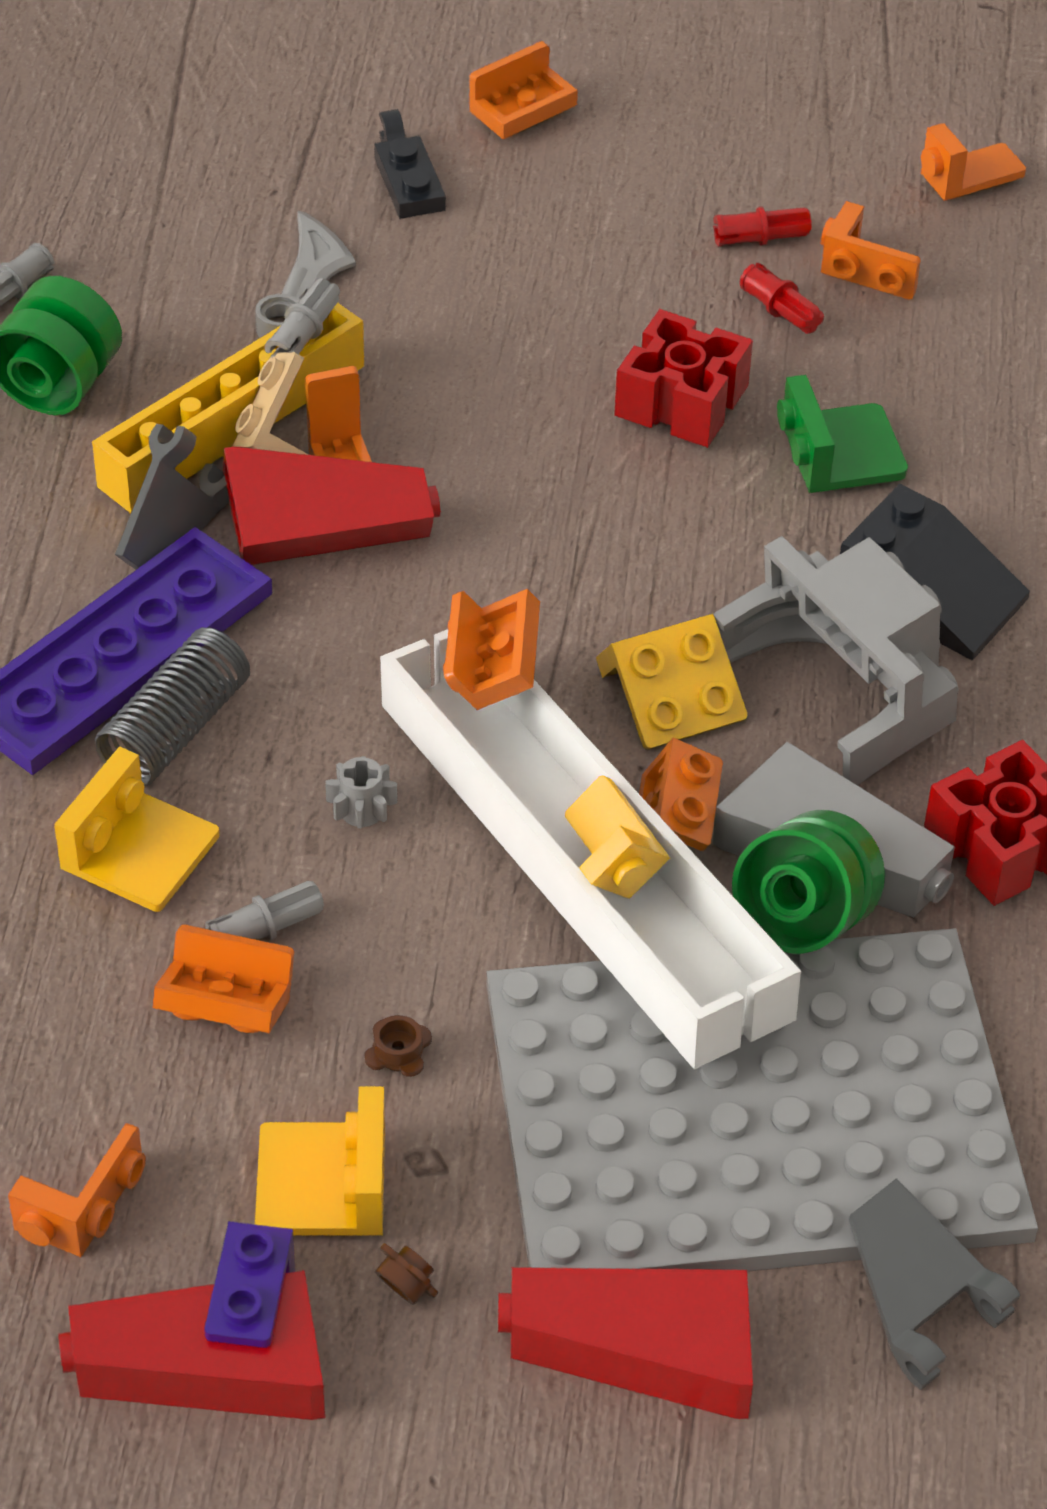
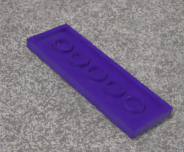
M194 527L0 669V751L31 775L36 774L123 708L130 698L135 696L136 692L147 683L148 679L153 677L154 673L165 664L166 660L171 658L173 653H176L177 649L183 645L184 641H187L188 637L195 630L205 627L223 632L272 595V579ZM196 643L197 646L201 647L205 645L203 643Z

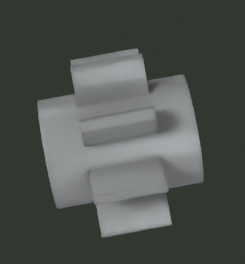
M365 756L350 759L344 764L337 763V779H330L325 782L326 801L333 803L334 819L336 821L344 819L347 823L357 828L371 826L379 820L385 822L387 820V805L397 804V783L390 781L389 765L384 764L380 766L376 761Z

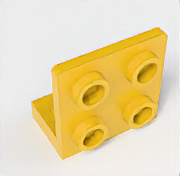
M714 614L611 643L595 657L602 678L615 674L619 675L641 743L647 750L666 745L673 737L682 740L741 722L747 718V711Z
M119 746L54 824L60 868L154 912H160L219 839V827L145 794V786L141 778L139 755Z
M359 1086L358 1112H346V1122H264L260 1125L255 1225L293 1229V1235L383 1236L384 1086Z

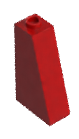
M236 446L224 448L223 473L240 558L250 565L430 537L434 518L441 515L437 488L435 485L427 486L424 468Z
M512 1267L511 1293H498V1333H511V1359L734 1419L749 1418L753 1390L747 1270Z
M305 1270L285 1273L270 1346L266 1348L214 1342L206 1339L205 1324L214 1284L68 1306L71 1332L58 1333L63 1373L76 1372L80 1397L306 1420L325 1418L324 1385Z

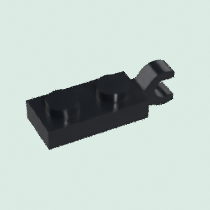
M398 109L379 112L384 131H379L381 142L374 143V158L399 219L446 211V195L421 137L406 138L402 117Z

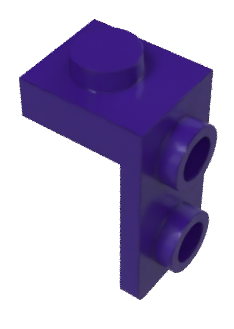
M228 1221L205 1324V1337L208 1341L262 1348L270 1346L285 1273L295 1272L293 1229Z

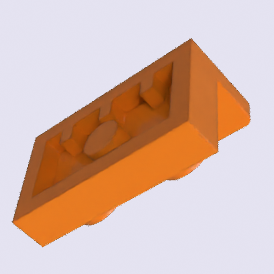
M673 737L642 774L639 794L684 844L704 851L711 844L723 761L715 755Z

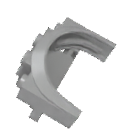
M780 536L764 546L765 583L713 613L730 663L776 644L798 641L825 643L832 647L868 684L878 679L888 688V690L884 691V699L889 704L870 721L838 740V749L843 753V777L856 785H859L897 757L956 721L958 684L946 667L939 666L940 613L942 611L940 601L931 588L926 585L921 586L905 571L901 561L895 554L889 551L885 552L870 537L828 561L819 551L808 555L803 550L797 551L783 536Z

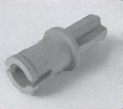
M34 243L9 263H0V307L13 297L18 299L23 297L29 285L53 270L54 259L45 246L40 243Z
M320 278L314 282L298 304L288 307L285 312V321L265 344L266 353H271L276 346H279L270 358L275 357L277 353L284 352L299 354L310 339L319 337L323 330L322 322L339 301L340 289L337 284L330 283L326 278Z
M306 881L266 899H262L260 895L254 896L252 904L214 920L206 921L205 927L208 930L255 940L267 937L271 941L277 938L278 930L320 913L323 910L324 902L316 884L313 881Z

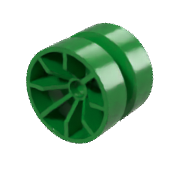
M46 276L35 281L14 307L12 313L0 325V388L13 400L28 409L48 415H63L73 411L121 347L122 329L113 309L97 292L77 280L63 276Z
M831 810L808 811L763 834L745 848L733 872L732 895L784 953H809L823 948L871 914L877 906L884 889V862L876 841L856 820Z

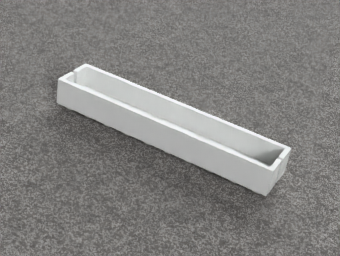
M448 629L434 635L435 685L431 686L430 645L425 639L380 656L382 707L694 1070L740 1048L742 1035H745L750 1042H753L796 1021L801 970L535 680L533 688L476 710L463 696L453 691L444 678L443 665L446 658ZM602 775L612 779L670 856V859L630 899L591 885L579 867L592 853L565 818L566 810Z

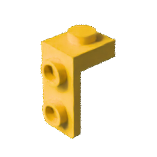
M599 776L565 812V818L592 853L579 867L591 885L630 899L670 859V856L612 779L606 776Z

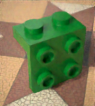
M807 375L786 377L784 399H780L777 402V417L782 431H785L791 446L793 461L796 466H799L809 493L899 481L907 476L908 464L881 405L868 403L821 410Z

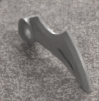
M297 212L299 231L298 255L282 293L266 296L256 305L255 327L256 333L260 338L283 324V322H274L269 319L278 316L285 317L288 307L298 304L316 280L320 278L329 280L337 273L356 266V261L345 244L328 227L305 212Z

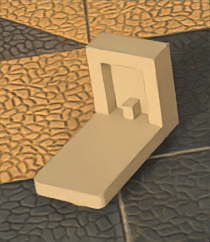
M295 352L277 353L275 357H271L264 364L258 377V385L261 387L254 402L242 411L236 423V432L239 434L233 447L309 455L270 433L304 357Z

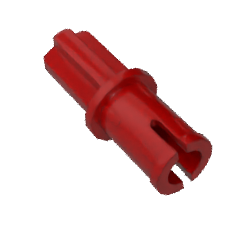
M762 206L757 207L755 212L715 215L713 220L714 224H717L713 226L717 246L758 241L760 246L767 245L768 240L807 236L812 228L809 209L805 207L765 211Z
M756 262V266L754 264L749 265L742 273L740 278L741 289L761 301L766 306L765 308L770 315L774 317L783 316L805 333L815 332L818 325L823 323L824 313L819 310L818 306L799 294L797 284L791 280H781L759 262Z

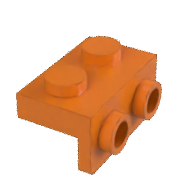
M540 41L470 74L469 111L504 140L577 106L578 90L549 67L550 47L544 41Z
M528 589L483 608L465 591L452 595L450 619L448 621L446 658L443 665L444 678L449 687L463 696L476 710L533 688L540 601Z
M181 925L175 934L173 961L154 987L153 1008L172 1012L176 1017L184 1020L205 1019L228 1024L233 1029L244 1033L260 1031L270 1033L290 1000L295 952L293 948L189 925Z

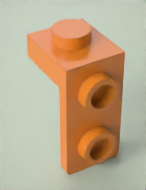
M945 123L927 128L925 147L921 153V174L944 201L1025 177L1026 166L1005 143H998L968 152Z
M846 201L836 218L829 217L825 223L821 236V245L824 246L821 273L911 300L917 290L921 259L916 255L860 239L864 206Z
M349 366L307 375L305 377L309 454L372 462L361 435L360 386L356 367Z
M129 1123L124 1125L78 1198L21 1175L8 1194L14 1230L18 1231L23 1238L35 1245L47 1246L50 1244L82 1257L93 1238H101L108 1230L114 1216L115 1204L125 1188L132 1189L138 1183L143 1173L146 1155L142 1153L139 1127Z

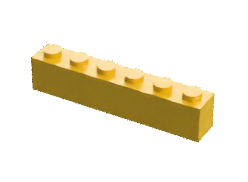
M337 303L322 322L323 330L319 337L310 339L299 353L300 356L304 357V360L274 423L306 404L305 377L307 375L349 366H355L358 371L364 367L363 320L341 304ZM279 327L93 440L92 446L97 487L129 513L132 512L152 462L149 437L156 424H163L174 434L177 426H184L196 435L194 449L186 459L175 467V470L186 479L202 470L206 463L211 464L224 456V448L233 447L239 434L236 432V423L240 414L249 404H253L261 387L258 385L261 369L279 347L276 346L271 353H266L265 351L266 342L276 333Z

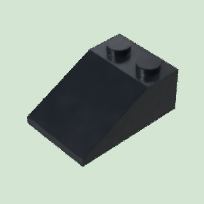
M900 483L841 543L840 554L870 537L885 552L889 551L895 554L901 561L905 571L921 586H928L937 595L942 608L940 613V644L972 661L1029 599L1030 590L945 506Z

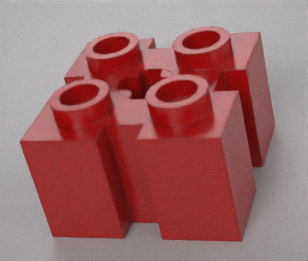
M659 308L643 331L642 348L634 345L617 369L614 416L649 428L660 422L671 425L670 435L708 448L725 423L726 408L733 410L749 386L753 339L717 327L714 328L711 334L696 330V320Z
M1023 739L986 757L982 774L976 776L969 767H966L932 784L929 793L924 828L955 847L953 859L956 857H966L968 859L965 876L993 906L1030 888L1035 870L1044 872L1047 875V764Z

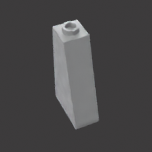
M789 742L781 746L716 807L713 844L721 850L738 856L758 837L808 811L831 810L853 818L872 835L883 858L885 882L877 905L913 918L930 901L938 903L946 895L954 880V874L950 872L955 848L953 845Z

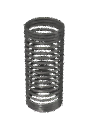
M205 627L195 630L188 637L187 641H184L183 645L177 649L176 653H173L171 658L166 660L165 664L154 673L153 677L148 679L147 683L136 692L135 696L131 697L129 702L118 711L117 715L113 716L111 721L106 723L104 728L97 733L95 745L101 761L105 764L114 753L108 742L107 734H110L116 749L120 746L116 740V735L120 737V740L129 751L138 754L139 760L148 765L149 769L140 765L141 771L150 773L149 775L141 774L144 786L151 785L159 774L163 772L164 768L169 766L171 760L175 759L176 755L181 753L183 747H186L188 742L194 738L195 734H198L200 729L211 720L212 716L216 715L218 709H221L224 703L228 702L229 698L234 695L235 691L239 690L250 676V665L244 651L233 639L223 632ZM196 643H203L222 654L233 666L237 679L235 680L230 668L220 657L208 649L197 646ZM199 651L208 654L216 660L227 672L229 678L225 677L215 664L201 656ZM182 670L186 671L189 677L184 675L182 673ZM176 676L180 677L184 684L180 681H177ZM170 682L173 683V684H175V686L178 688V690L175 689V688H173V687L171 686ZM212 686L217 688L219 693L215 692ZM164 689L168 690L173 697H171L169 694H166ZM205 692L211 694L213 699L209 698ZM159 696H162L168 704L160 700ZM199 698L205 700L207 705L203 704ZM153 702L157 703L163 710V712L157 707H155ZM193 704L199 706L201 711L196 710ZM147 708L152 710L156 717L150 714ZM187 710L191 711L194 714L195 718L190 716ZM141 715L147 717L151 724L143 720ZM180 715L186 718L189 724L184 722ZM135 721L140 723L146 730V732L142 730L140 727H138ZM174 722L180 724L183 730L179 729ZM168 728L175 731L177 736L173 735ZM159 732L167 736L171 743L166 741L165 738ZM155 740L162 743L165 749L160 747Z

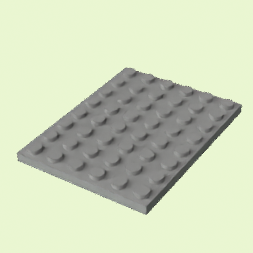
M957 929L835 939L823 948L803 954L785 953L801 970L796 1021L753 1042H750L745 1035H742L740 1048L695 1070L601 961L487 971L486 986L528 1267L754 1271L861 1260L849 1223V1217L896 1178L966 1249L1035 1242L1038 1226Z

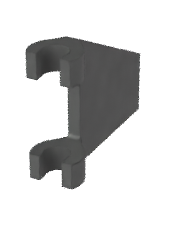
M156 424L150 433L149 446L152 453V462L115 553L117 557L135 570L194 527L201 531L229 503L224 473L214 464L206 463L199 477L201 490L175 470V467L190 455L196 444V435L184 426H177L174 434L163 424Z
M897 1178L850 1215L849 1223L891 1352L903 1373L918 1389L922 1390L940 1375L941 1370L938 1366L945 1361L946 1356L931 1339L915 1331L959 1294L967 1291L977 1311L994 1328L998 1327L1014 1313L1015 1308L1012 1304L1021 1295L1016 1287L1002 1275L985 1268Z

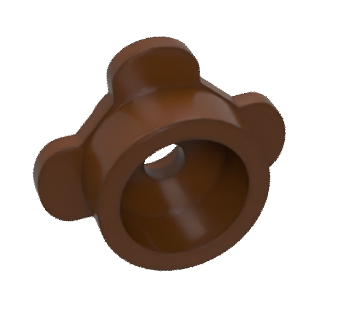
M403 1015L389 1016L376 1022L373 1026V1046L367 1049L364 1055L366 1065L373 1070L387 1068L392 1071H400L407 1077L416 1076L421 1073L424 1068V1061L421 1058L423 1050L432 1042L430 1030L423 1025H419L412 1018ZM393 1047H404L402 1050L393 1049Z
M383 1243L379 1249L387 1257L375 1270L377 1276L412 1305L425 1292L435 1298L438 1291L431 1285L429 1279L434 1269L408 1246L405 1245L397 1253L390 1246Z

